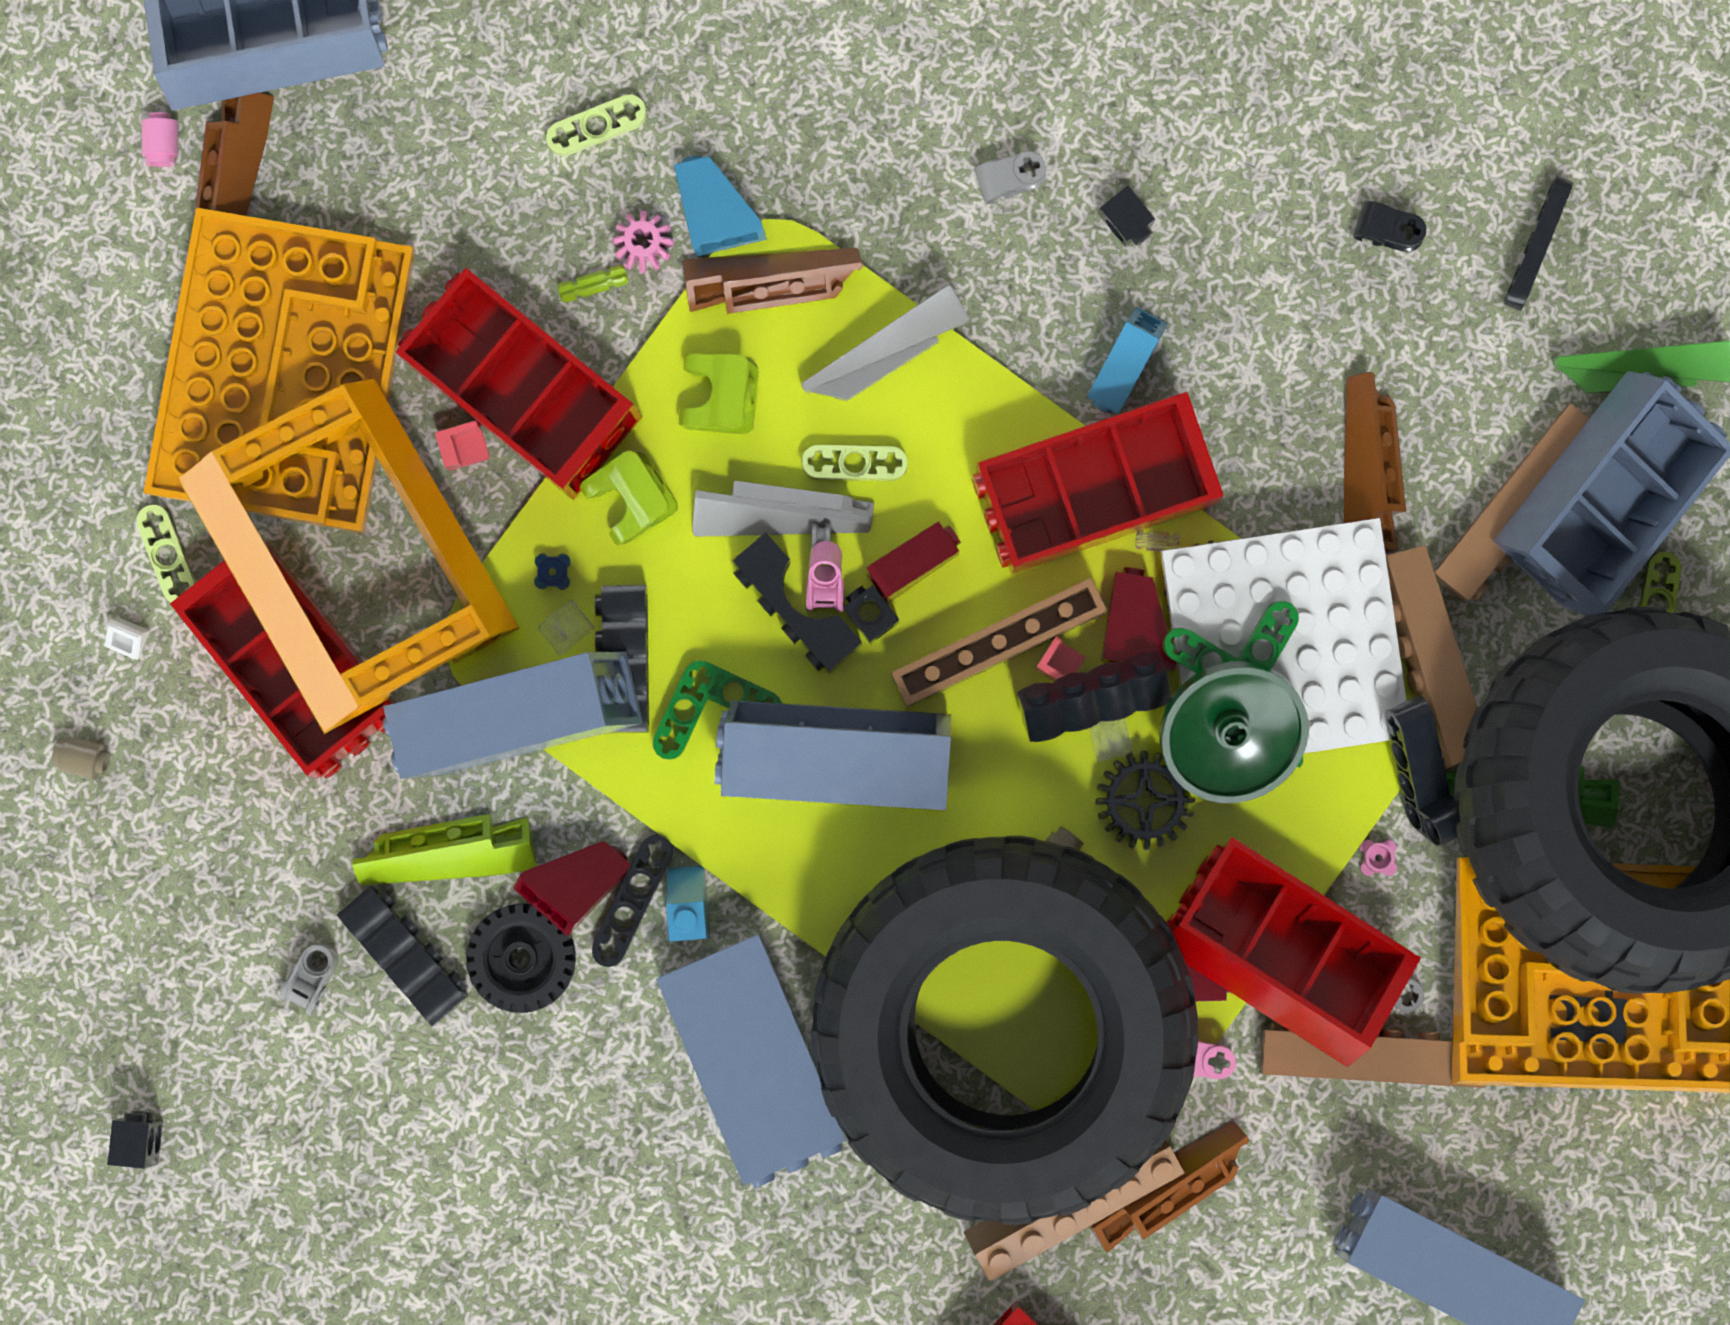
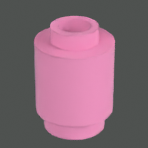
M149 113V118L141 121L142 156L146 157V165L152 167L174 166L175 158L178 157V121L171 119V114Z

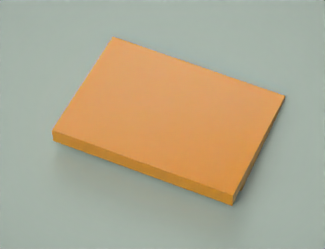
M196 208L143 493L191 502L179 482V478L211 451L342 384L375 379L386 400L389 402L397 358L395 351L399 347L397 344L400 341L416 253L415 249L412 246L377 241L373 237ZM359 424L347 430V435L328 445L325 439H322L263 470L262 479L244 488L240 485L233 490L247 513L365 534L378 458L362 433Z
M1469 857L1457 858L1452 1084L1730 1093V979L1686 991L1633 994L1613 991L1595 982H1583L1572 978L1553 967L1550 962L1545 960L1546 956L1527 949L1503 926L1505 920L1494 907L1488 906L1478 893L1472 881L1477 876L1471 866ZM1612 863L1617 869L1637 881L1651 886L1671 889L1684 881L1696 868V866ZM1605 991H1613V998L1627 999V1003L1623 1008V1017L1626 1021V1040L1624 1044L1616 1043L1613 1037L1604 1033L1592 1036L1587 1042L1580 1041L1576 1035L1570 1032L1558 1034L1551 1039V1028L1568 1026L1577 1022L1578 1019L1582 1025L1587 1027H1604L1611 1024L1616 1017V1007L1610 999L1605 997ZM1549 995H1561L1556 999H1549ZM1571 996L1596 998L1580 1008L1578 1001ZM1561 1000L1570 1002L1574 1007V1015L1570 1021H1566L1567 1010ZM1597 1001H1604L1611 1007V1017L1606 1022L1598 1021L1599 1011L1593 1006ZM1598 1038H1601L1606 1040L1608 1043L1594 1041Z

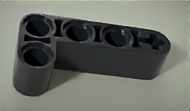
M1418 695L1386 710L1385 721L1406 816L1411 825L1420 834L1439 847L1458 838L1456 827L1461 822L1459 801L1454 800V797L1449 792L1432 709L1428 702Z

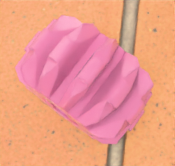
M641 211L640 221L635 222L632 214H628L626 218L630 226L626 227L618 223L616 229L623 236L612 238L613 245L622 247L615 253L617 259L620 260L628 257L625 263V267L628 270H631L637 261L639 262L640 273H646V262L650 261L656 271L659 270L660 265L656 258L659 256L667 261L671 258L668 251L663 249L674 246V240L665 237L671 232V227L668 224L659 227L662 219L658 214L653 216L650 222H648L646 211ZM643 234L646 239L653 238V240H648L650 245L648 248L643 249L641 245L634 246V243L638 244L637 237Z

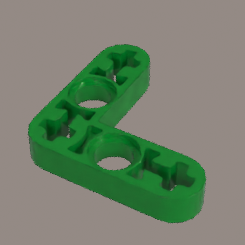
M1276 601L1269 604L1237 658L1185 628L1169 630L1164 635L1162 647L1170 659L1196 674L1203 670L1202 659L1210 652L1217 653L1222 663L1230 661L1252 662L1272 669L1297 627L1299 614L1291 603ZM1286 608L1288 610L1286 617L1290 619L1288 625L1280 624L1275 634L1282 635L1278 642L1272 635L1262 633L1261 630L1264 625L1268 630H1271L1276 623V619L1272 616L1273 612H1281ZM1184 634L1187 637L1185 643L1193 649H1197L1198 643L1204 645L1196 654L1193 665L1188 663V660L1192 658L1191 654L1179 651L1176 655L1173 652L1175 646L1170 643L1173 637L1180 638ZM1260 639L1267 640L1272 646L1271 656L1263 661L1257 660L1252 653L1253 644Z
M702 660L694 661L685 669L654 735L653 749L662 759L672 760L679 757L690 739L707 700H711L729 709L730 702L726 701L722 694L723 687L729 682H737L742 686L744 695L740 701L748 700L750 689L758 692L754 697L758 701L764 702L767 697L773 699V703H782V701L775 693L709 662ZM700 667H704L707 669L706 676L711 679L708 684L702 683L699 686L697 693L704 694L702 701L699 702L694 696L681 693L680 691L683 686L690 690L694 679L689 676L692 670L698 671ZM689 700L695 706V715L690 720L682 721L676 718L674 706L678 701ZM667 719H670L676 725L688 727L689 729L686 735L681 731L678 732L675 742L680 744L677 751L671 749L666 754L662 752L663 745L658 741L661 736L666 738L669 736L672 727H666L665 724Z

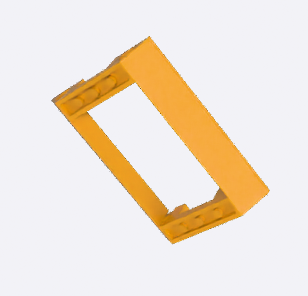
M375 379L346 383L211 451L179 478V482L324 734L390 699L391 692L450 660H453L455 664L519 629L514 617ZM360 424L362 433L460 599L464 609L339 674L233 489L240 485L244 488L262 479L264 469L322 439H325L328 445L347 435V430Z

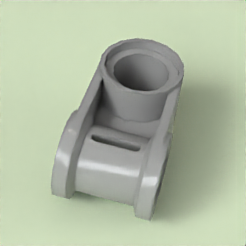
M1033 151L1023 152L1004 159L988 161L974 169L985 204L995 203L994 199L1004 197L1006 200L1017 194L1036 189L1043 184L1046 177L1045 161L1042 156ZM1031 163L1032 168H1037L1034 177L1029 178L1027 173H1022L1025 164Z
M325 943L306 948L294 970L284 983L278 999L282 1001L288 999L306 1009V1014L312 1016L318 1008L327 990V985L338 966L339 958L336 950L331 945ZM317 950L324 952L328 958L327 967L323 971L317 970L312 964V956Z

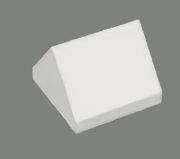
M119 617L112 618L107 625L105 647L138 660L150 630Z

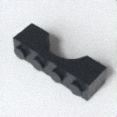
M766 532L733 560L734 565L737 567L733 572L735 577L746 589L752 585L759 592L761 597L757 599V602L770 617L775 613L779 615L785 622L781 627L782 631L794 644L800 640L809 652L804 656L818 672L825 668L830 674L862 646L860 639L839 615L824 619L810 618L800 614L790 605L784 593V578L791 562Z

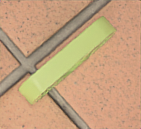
M624 95L556 122L547 131V144L554 154L569 156L637 129L646 120L647 111L645 104L635 95ZM630 103L633 108H640L635 113V120L630 121L627 116L619 118L617 123L620 127L613 129V122L607 112L608 110L613 109L614 115L617 116L625 112L624 105ZM599 116L606 120L607 128L604 133L592 135L587 131V122L592 117ZM580 122L583 136L587 139L580 142L579 136L576 135L568 140L569 146L564 148L560 143H553L558 138L557 132L560 130H564L566 135L576 132L573 124Z
M814 445L804 452L802 466L804 472L810 478L816 480L896 481L906 473L908 461L905 453L893 446ZM815 453H822L824 460H834L833 453H841L838 460L840 473H832L834 465L822 466L821 472H816L813 465H808V460L814 459ZM858 453L864 457L866 465L861 472L851 473L845 468L844 461L849 454ZM869 453H877L876 461H887L888 455L893 454L896 461L902 462V466L896 467L895 473L892 474L887 473V467L875 466L877 474H869L871 469Z
M149 505L139 512L137 527L165 598L172 602L179 595L171 594V590L176 587V584L170 575L165 579L164 572H174L183 566L184 572H177L179 580L184 584H189V587L194 585L196 580L169 512L158 505ZM151 513L158 517L163 516L164 521L159 523L160 531L164 536L169 532L171 538L160 539L153 545L150 540L158 539L156 532L153 528L145 526V523L150 521L149 514ZM171 545L177 551V559L172 565L163 566L158 560L159 550L164 546Z

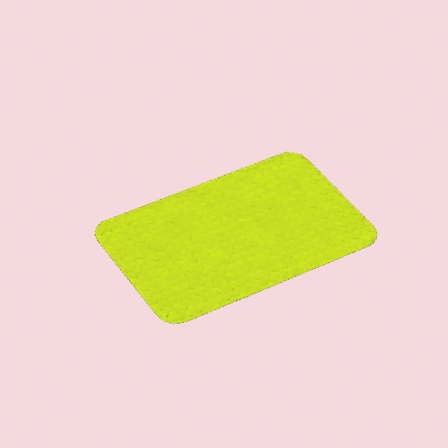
M762 219L761 222L767 240L714 252L709 258L841 248L817 231L793 220ZM863 264L860 270H854L843 282V289L835 298L727 314L725 302L690 312L687 291L685 289L613 386V388L635 405L642 415V419L601 467L603 468L626 451L645 453L677 501V511L631 542L616 545L609 533L624 518L626 513V502L619 492L611 490L602 496L591 499L586 498L581 491L572 500L545 478L482 562L518 624L519 629L455 664L453 660L448 661L453 677L462 686L579 654L596 652L595 632L602 631V616H595V594H602V586L646 585L648 588L649 733L601 734L543 750L660 836L665 837L672 845L825 957L840 927L858 903L880 881L906 862L931 850L964 839L1026 836L1045 841L1051 832L1056 833L1060 826L1084 843L1080 851L1092 856L1095 860L1103 863L1132 882L1153 905L1165 922H1167L1172 913L1175 914L1181 905L1178 902L1190 884L1192 885L1198 876L1196 871L1205 857L1210 855L1217 844L1223 847L1231 837L1322 895H1325L1400 791L1390 740L1304 753L1303 764L1300 768L1296 767L1293 773L1281 785L1256 799L1239 803H1218L1199 798L1184 790V796L1195 797L1194 803H1184L1183 807L1193 811V817L1181 815L1179 819L1188 826L1187 829L1182 831L1174 826L1172 830L1178 837L1175 841H1171L1166 834H1163L1165 846L1162 848H1158L1155 839L1152 838L1150 839L1151 846L1149 850H1143L1142 839H1138L1135 848L1132 849L1128 847L1131 836L1126 834L1121 842H1117L1115 837L1121 831L1120 829L1115 827L1110 832L1105 831L1106 825L1113 821L1110 816L1105 819L1098 818L1100 812L1107 811V805H1096L1095 800L1097 798H1107V793L1097 790L1098 784L1110 786L1111 781L1106 779L1103 773L1108 770L1117 775L1119 772L1113 765V762L1119 760L1124 767L1129 766L1126 761V755L1129 753L1133 754L1136 763L1140 762L1141 751H1147L1148 762L1152 763L1157 752L1162 754L1159 731L1161 719L1167 705L1150 711H1136L1132 715L1116 721H1101L1086 730L1064 732L1062 735L1051 740L1030 742L1023 724L1017 692L1034 683L1054 682L1035 670L1054 640L1052 639L916 705L906 708L893 681L891 672L1089 578H1092L1107 612L1105 615L1058 637L1062 639V643L1086 657L1077 673L1089 672L1097 666L1109 663L1102 662L1101 655L1113 579L1116 572L1123 573L1124 567H1132L1145 570V576L1153 577L1167 631L1172 628L1170 614L1167 609L1168 600L1164 596L1166 587L1160 551L1190 547L1196 543L1204 545L1210 540L1217 543L1242 538L1206 512L1200 510L1011 575L1009 567H1001L996 553V544L1000 543L997 532L990 534L983 514L985 513L984 509L988 508L985 498L978 500L973 487L972 474L976 473L977 463L1084 427L1085 425L953 329L936 336L939 340L938 344L849 401L812 392H804L801 385L804 381L918 305ZM687 354H739L757 366L759 373L753 430L750 433L732 434L696 431L679 425L680 410L701 407L707 403L712 393V383L709 378L695 376L683 369L684 357ZM814 445L893 446L905 453L908 466L904 476L896 481L816 480L810 478L804 472L802 457L804 452ZM834 452V460H824L822 453H815V458L808 460V465H813L816 472H821L824 465H834L832 473H840L838 460L841 453ZM858 453L849 454L844 461L845 468L851 473L861 472L866 465L864 457ZM869 453L871 457L869 474H877L875 466L887 467V473L891 474L895 473L896 467L902 466V462L896 461L893 454L888 455L887 461H876L877 453ZM734 481L845 495L852 497V500L873 502L871 530L868 533H831V542L839 546L843 555L844 606L848 604L845 598L862 585L867 590L873 585L866 575V567L938 521L943 528L949 525L961 541L956 546L960 552L957 557L888 604L899 619V624L870 645L846 614L844 606L843 612H837L836 608H814L812 612L806 610L812 534L769 535L791 562L784 578V593L790 605L800 614L810 618L824 619L839 615L862 642V646L830 674L825 668L818 672L804 656L809 652L800 640L794 644L782 631L781 627L785 622L779 615L775 613L770 617L757 602V599L761 597L759 592L752 585L746 589L733 574L737 569L733 560L762 535L694 536L692 529L695 493L698 490L732 496ZM820 564L822 566H830V564ZM458 596L448 617L464 609ZM865 603L859 609L860 618L866 622L875 621L880 615V609L874 603ZM1400 657L1406 701L1416 697V695L1409 689L1407 683L1408 669L1405 660ZM699 660L709 662L779 696L782 703L951 714V743L946 810L721 796V785L714 783L715 765L718 761V754H720V748L716 747L717 731L720 718H722V711H728L729 709L711 700H707L684 751L676 759L666 760L659 757L653 749V738L685 669L692 662ZM1177 662L1175 671L1173 673L1167 672L1171 697L1180 687ZM700 667L698 671L692 670L689 674L694 679L691 689L689 690L686 686H683L680 692L690 694L701 702L704 694H698L697 691L702 683L708 684L711 678L706 676L707 669ZM729 682L723 687L722 694L724 699L731 703V700L740 701L743 698L744 690L739 683ZM750 689L747 701L761 702L754 699L758 692ZM767 697L764 702L773 703L774 700ZM680 700L674 706V714L679 720H690L695 715V706L689 700ZM667 719L665 724L666 727H672L667 738L661 736L658 741L663 745L662 752L666 754L671 749L676 751L679 749L680 744L675 742V738L679 731L686 735L689 729L688 727L676 725L670 719ZM1162 755V760L1159 765L1165 766L1166 763ZM1139 771L1132 772L1122 779L1115 796L1135 793L1138 786ZM1150 771L1152 787L1155 791L1161 794H1174L1171 785L1163 776ZM1144 782L1142 795L1133 800L1126 801L1136 802L1137 806L1141 805L1140 809L1145 811L1146 819L1148 806L1157 801L1164 800L1154 799L1153 795L1149 796L1150 792L1145 791ZM1175 805L1161 806L1155 809L1152 817L1153 821L1151 822L1152 831L1161 828L1168 822ZM1116 807L1119 816L1128 826L1140 830L1139 817L1134 809ZM992 941L962 949L941 962L928 975L918 994L915 1008V1023L1033 1110L1044 1108L1066 1095L1086 1073L1096 1052L1098 1044L1096 1015L1082 983L1056 957L1031 945L1011 941ZM1227 993V1001H1197L1198 1040L1217 1044L1246 1002L1232 993Z

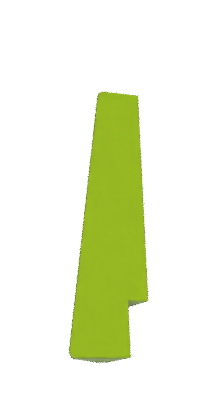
M490 814L384 833L373 842L374 850L364 858H355L352 861V867L360 885L496 876L523 872L537 866L529 817L493 827Z

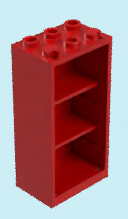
M465 268L461 274L457 272L451 280H448L444 288L446 292L437 302L433 300L426 306L421 314L423 319L414 330L410 328L403 334V338L397 344L399 348L395 352L414 371L475 421L477 420L481 426L570 499L574 500L581 492V483L603 466L642 419V415L631 401L470 270Z
M1188 392L978 462L976 473L972 474V483L978 500L985 498L988 508L984 509L985 513H983L990 534L997 532L1000 543L996 544L997 547L995 548L1002 568L1009 567L1011 575L1217 505L1224 496Z
M262 538L339 674L363 663L362 658L269 542ZM225 560L170 603L171 607L307 776L316 779L322 777L325 779L330 778L343 767L340 762L348 754L357 756L371 745L372 742L368 738L380 730L382 733H386L383 726V719L386 718L383 706L397 703L391 694L390 699L329 732L323 733Z
M1231 837L1223 847L1217 844L1210 855H1207L1196 871L1198 876L1192 885L1190 884L1178 902L1181 905L1175 914H1171L1166 922L1177 941L1186 964L1344 1066L1349 1067L1371 1049L1421 957L1235 838Z

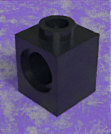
M1126 186L1099 208L1098 215L1124 247L1128 246L1131 242L1138 246L1153 233L1150 227L1155 222L1154 216L1129 186Z
M862 585L845 598L848 604L844 606V611L870 645L899 624V619L873 585L867 590ZM874 603L879 607L880 615L875 621L866 622L860 618L859 609L863 604Z

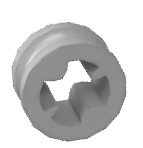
M812 523V547L819 542H831V524L826 523L825 527L821 528L817 523Z
M1409 979L1407 984L1411 985V992L1417 994L1415 1002L1409 1000L1410 1005L1404 1006L1402 1005L1403 999L1399 997L1394 1006L1396 1009L1411 1012L1422 1005L1424 1000L1423 988L1413 979Z

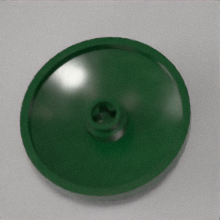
M1252 662L1221 663L1198 672L1183 683L1173 694L1161 719L1159 731L1160 748L1172 776L1190 793L1199 798L1218 803L1245 802L1271 792L1281 785L1296 769L1307 746L1309 734L1308 716L1295 688L1277 671Z

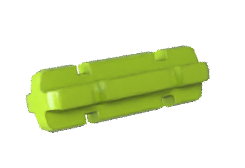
M617 265L610 267L608 272L600 270L578 277L575 282L568 280L559 283L558 292L562 302L567 303L577 300V296L580 295L584 298L610 290L609 286L614 285L617 288L626 285L629 279L625 267Z

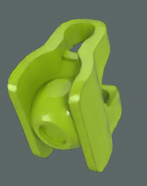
M687 354L684 357L683 369L695 376L709 378L712 383V393L707 403L701 407L680 410L679 425L696 431L732 434L750 433L753 430L759 373L757 366L739 354Z
M623 452L585 479L580 485V489L586 498L599 497L611 490L619 492L624 497L626 502L625 516L609 533L616 545H623L636 539L672 516L678 507L677 501L649 457L643 452Z

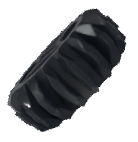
M1147 751L1140 752L1139 763H1136L1132 753L1127 754L1126 761L1129 765L1127 767H1124L1119 760L1114 761V768L1119 773L1114 775L1111 771L1106 770L1103 776L1111 781L1110 786L1106 784H1098L1097 790L1107 793V798H1097L1095 800L1096 805H1107V811L1100 812L1098 818L1105 819L1110 816L1113 821L1106 825L1105 831L1110 832L1115 827L1120 829L1121 831L1115 837L1117 842H1121L1126 834L1131 836L1128 847L1132 849L1135 848L1137 840L1142 839L1143 850H1149L1151 846L1150 839L1152 838L1155 839L1158 848H1162L1165 846L1163 834H1166L1171 841H1175L1178 837L1172 828L1176 826L1178 829L1185 831L1188 827L1183 821L1179 820L1180 816L1191 818L1194 814L1193 811L1183 807L1184 803H1194L1195 797L1183 795V791L1186 789L1175 780L1167 765H1159L1162 760V754L1159 752L1155 754L1153 763L1148 762ZM1139 771L1138 786L1135 793L1115 796L1122 779L1132 772ZM1150 771L1163 776L1171 785L1174 794H1161L1155 791L1152 787ZM1144 782L1145 791L1150 792L1149 796L1153 795L1154 799L1164 800L1157 801L1148 806L1146 819L1145 811L1140 809L1141 805L1137 806L1136 802L1126 801L1133 800L1142 795ZM1175 805L1168 822L1161 828L1152 831L1151 822L1153 821L1152 817L1155 809L1161 806ZM1116 807L1134 809L1139 817L1140 830L1128 826L1119 816Z

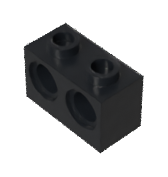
M146 1111L125 1112L124 1118L112 1120L107 1165L141 1169L158 1165L163 1120L153 1119L154 1113Z

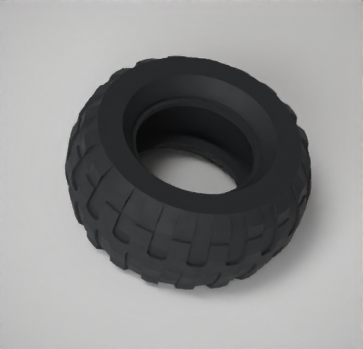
M1639 606L1586 616L1543 636L1518 658L1511 661L1498 674L1491 684L1485 701L1476 708L1464 738L1463 747L1466 750L1463 762L1458 764L1454 784V800L1459 801L1461 821L1457 824L1456 830L1462 854L1468 853L1471 866L1477 876L1472 881L1484 902L1488 906L1494 907L1505 920L1503 926L1516 940L1530 951H1537L1546 956L1545 960L1550 962L1559 971L1580 981L1595 982L1613 991L1642 994L1686 991L1730 979V631H1728V625L1685 611L1670 613L1656 607ZM1613 715H1633L1647 718L1675 732L1696 753L1710 780L1714 796L1715 821L1709 846L1694 871L1672 889L1642 883L1617 869L1597 848L1585 826L1578 794L1580 767L1592 738Z
M1026 836L971 838L947 844L906 862L880 881L858 903L840 927L827 953L816 983L811 1047L813 1060L816 1061L817 1072L821 1082L823 1099L831 1116L835 1117L854 1153L867 1166L870 1165L878 1174L884 1177L893 1189L914 1202L917 1200L931 1207L940 1209L945 1215L956 1219L972 1222L973 1220L999 1221L1003 1225H1020L1033 1223L1034 1220L1049 1218L1061 1214L1065 1216L1090 1206L1093 1201L1105 1196L1114 1189H1119L1129 1182L1152 1157L1155 1151L1162 1146L1176 1123L1193 1081L1198 1049V1014L1194 987L1184 956L1170 927L1132 882L1103 863L1095 860L1092 856L1069 846H1062ZM992 941H1011L1034 946L1064 963L1075 974L1088 993L1094 1008L1098 1027L1096 1052L1090 1066L1080 1081L1066 1095L1054 1103L1039 1110L1015 1115L984 1112L955 1099L937 1083L927 1069L919 1052L915 1034V1008L919 991L928 975L941 962L969 946Z

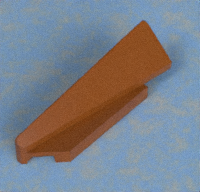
M254 93L222 100L221 121L206 122L195 211L196 208L243 216L247 215L267 140L274 96Z
M858 248L685 259L682 261L690 312L725 302L727 314L835 298L842 291L843 282L856 269L860 270L862 268V260Z
M1366 372L1350 376L1346 380L1344 523L1380 518L1385 551H1396L1399 549L1392 514L1406 512L1396 406L1389 395H1380L1377 391L1375 374L1373 372Z
M1231 1122L1176 1151L1174 1154L1184 1171L1183 1175L1089 1226V1229L1106 1253L1112 1250L1133 1230H1136L1140 1237L1145 1240L1235 1178L1239 1168L1235 1160L1240 1147L1248 1144V1136L1236 1123Z

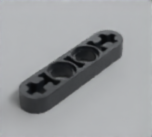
M1558 175L1554 177L1538 215L1537 221L1539 222L1535 231H1532L1524 250L1525 257L1521 265H1518L1505 297L1504 305L1518 311L1523 309L1571 192L1573 181Z
M652 835L647 837L640 845L593 943L592 955L599 965L613 967L624 959L672 859L673 847L665 837ZM658 841L664 843L662 849L667 853L664 859L660 857L656 859L653 867L660 868V871L655 876L651 871L638 868L637 865L640 860L647 864L651 853L646 851L649 844L656 845ZM637 874H645L651 880V888L644 895H637L631 890V879ZM621 907H629L635 913V921L629 928H620L615 922V913ZM608 926L617 933L628 934L625 943L618 938L614 949L619 952L617 958L610 957L608 961H604L602 959L603 952L599 950V946L601 943L607 945L613 936L612 934L605 933Z

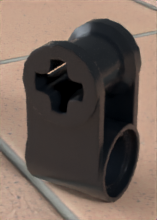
M1364 201L1353 238L1361 242L1362 239L1373 241L1372 245L1384 246L1401 252H1412L1421 246L1427 227L1425 221L1416 214L1397 210L1382 203ZM1407 226L1413 227L1414 235L1411 240L1404 238L1405 232L1403 231Z

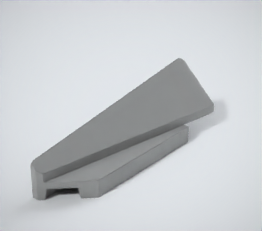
M951 284L945 286L801 384L804 392H812L849 401L938 344L939 340L936 336L969 322L970 319Z
M734 481L732 496L696 490L692 532L694 536L763 535L765 532L768 535L812 534V523H817L821 528L825 527L827 523L831 524V533H868L871 530L874 503L852 500V497Z

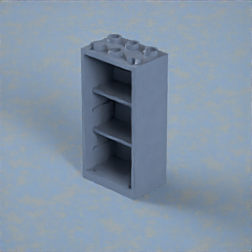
M144 0L154 75L171 110L385 67L382 52L388 51L385 32L381 30L380 21H383V15L379 0Z
M1627 371L1493 540L1536 583L1568 610L1585 616L1607 612L1730 457V442L1726 439L1728 435L1723 432L1724 429L1713 422L1709 423L1703 417L1704 409L1694 401L1686 400L1679 393L1682 390L1681 387L1667 376L1657 378L1649 372L1640 374Z
M587 652L383 706L386 716L383 719V726L385 732L391 738L393 747L391 755L392 764L395 771L399 773L400 779L445 775L643 724L626 652Z
M731 700L729 710L722 711V718H720V724L718 725L716 747L720 748V754H718V761L715 765L714 783L721 785V796L946 810L951 743V714Z
M761 934L656 978L743 1185L752 1182L754 1188L760 1187L775 1180L774 1172L786 1168L789 1174L808 1166V1163H810L808 1158L820 1153L824 1159L843 1150L842 1143L847 1141V1137L839 1127L835 1117L831 1116L824 1102L816 1062L813 1060L811 1050Z
M1367 1188L1365 1194L1358 1192L1349 1210L1354 1213L1349 1226L1342 1225L1334 1239L1333 1245L1337 1246L1335 1254L1347 1263L1467 1325H1573L1585 1302V1299L1370 1188Z

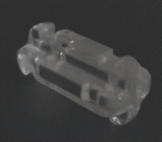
M1138 530L1136 533L1135 547L1138 550H1141L1143 547L1146 548V551L1160 552L1177 549L1180 546V535L1178 533H1174L1173 536L1169 535V532L1151 530L1148 533Z

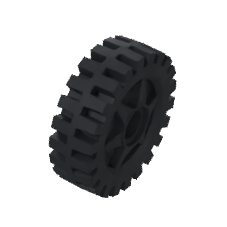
M530 904L508 905L487 915L476 926L466 950V968L470 976L469 979L477 993L494 1007L513 1013L534 1012L552 1004L567 989L575 971L576 952L571 935L569 937L566 936ZM518 948H525L531 956L530 964L524 969H518L512 963V954Z

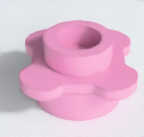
M1371 840L1362 842L1360 845V851L1363 853V864L1360 867L1361 872L1366 876H1372L1374 873H1384L1386 876L1393 875L1397 870V865L1394 863V852L1397 849L1396 844L1392 840H1385L1383 843H1373ZM1377 854L1382 856V860L1379 862L1375 860Z

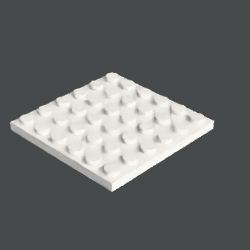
M1380 518L1160 551L1171 628L1188 629L1236 658L1269 604L1276 601H1285L1291 603L1296 608L1299 614L1297 627L1272 669L1280 673L1292 684L1305 706L1308 716L1309 734L1304 753L1390 740L1385 721V711L1405 702L1406 694ZM1284 608L1281 612L1274 611L1272 616L1276 619V623L1273 628L1268 630L1264 625L1261 632L1272 635L1279 642L1282 635L1275 634L1280 624H1289L1290 619L1286 617L1288 610ZM1184 634L1180 638L1173 637L1175 654L1177 655L1179 651L1191 654L1192 658L1188 660V663L1193 665L1196 654L1204 645L1198 643L1197 649H1193L1185 643L1187 637ZM1260 639L1253 644L1252 653L1257 660H1266L1271 656L1272 646L1267 640ZM1214 652L1206 654L1202 659L1203 670L1221 664L1220 656ZM1177 663L1181 686L1196 673Z

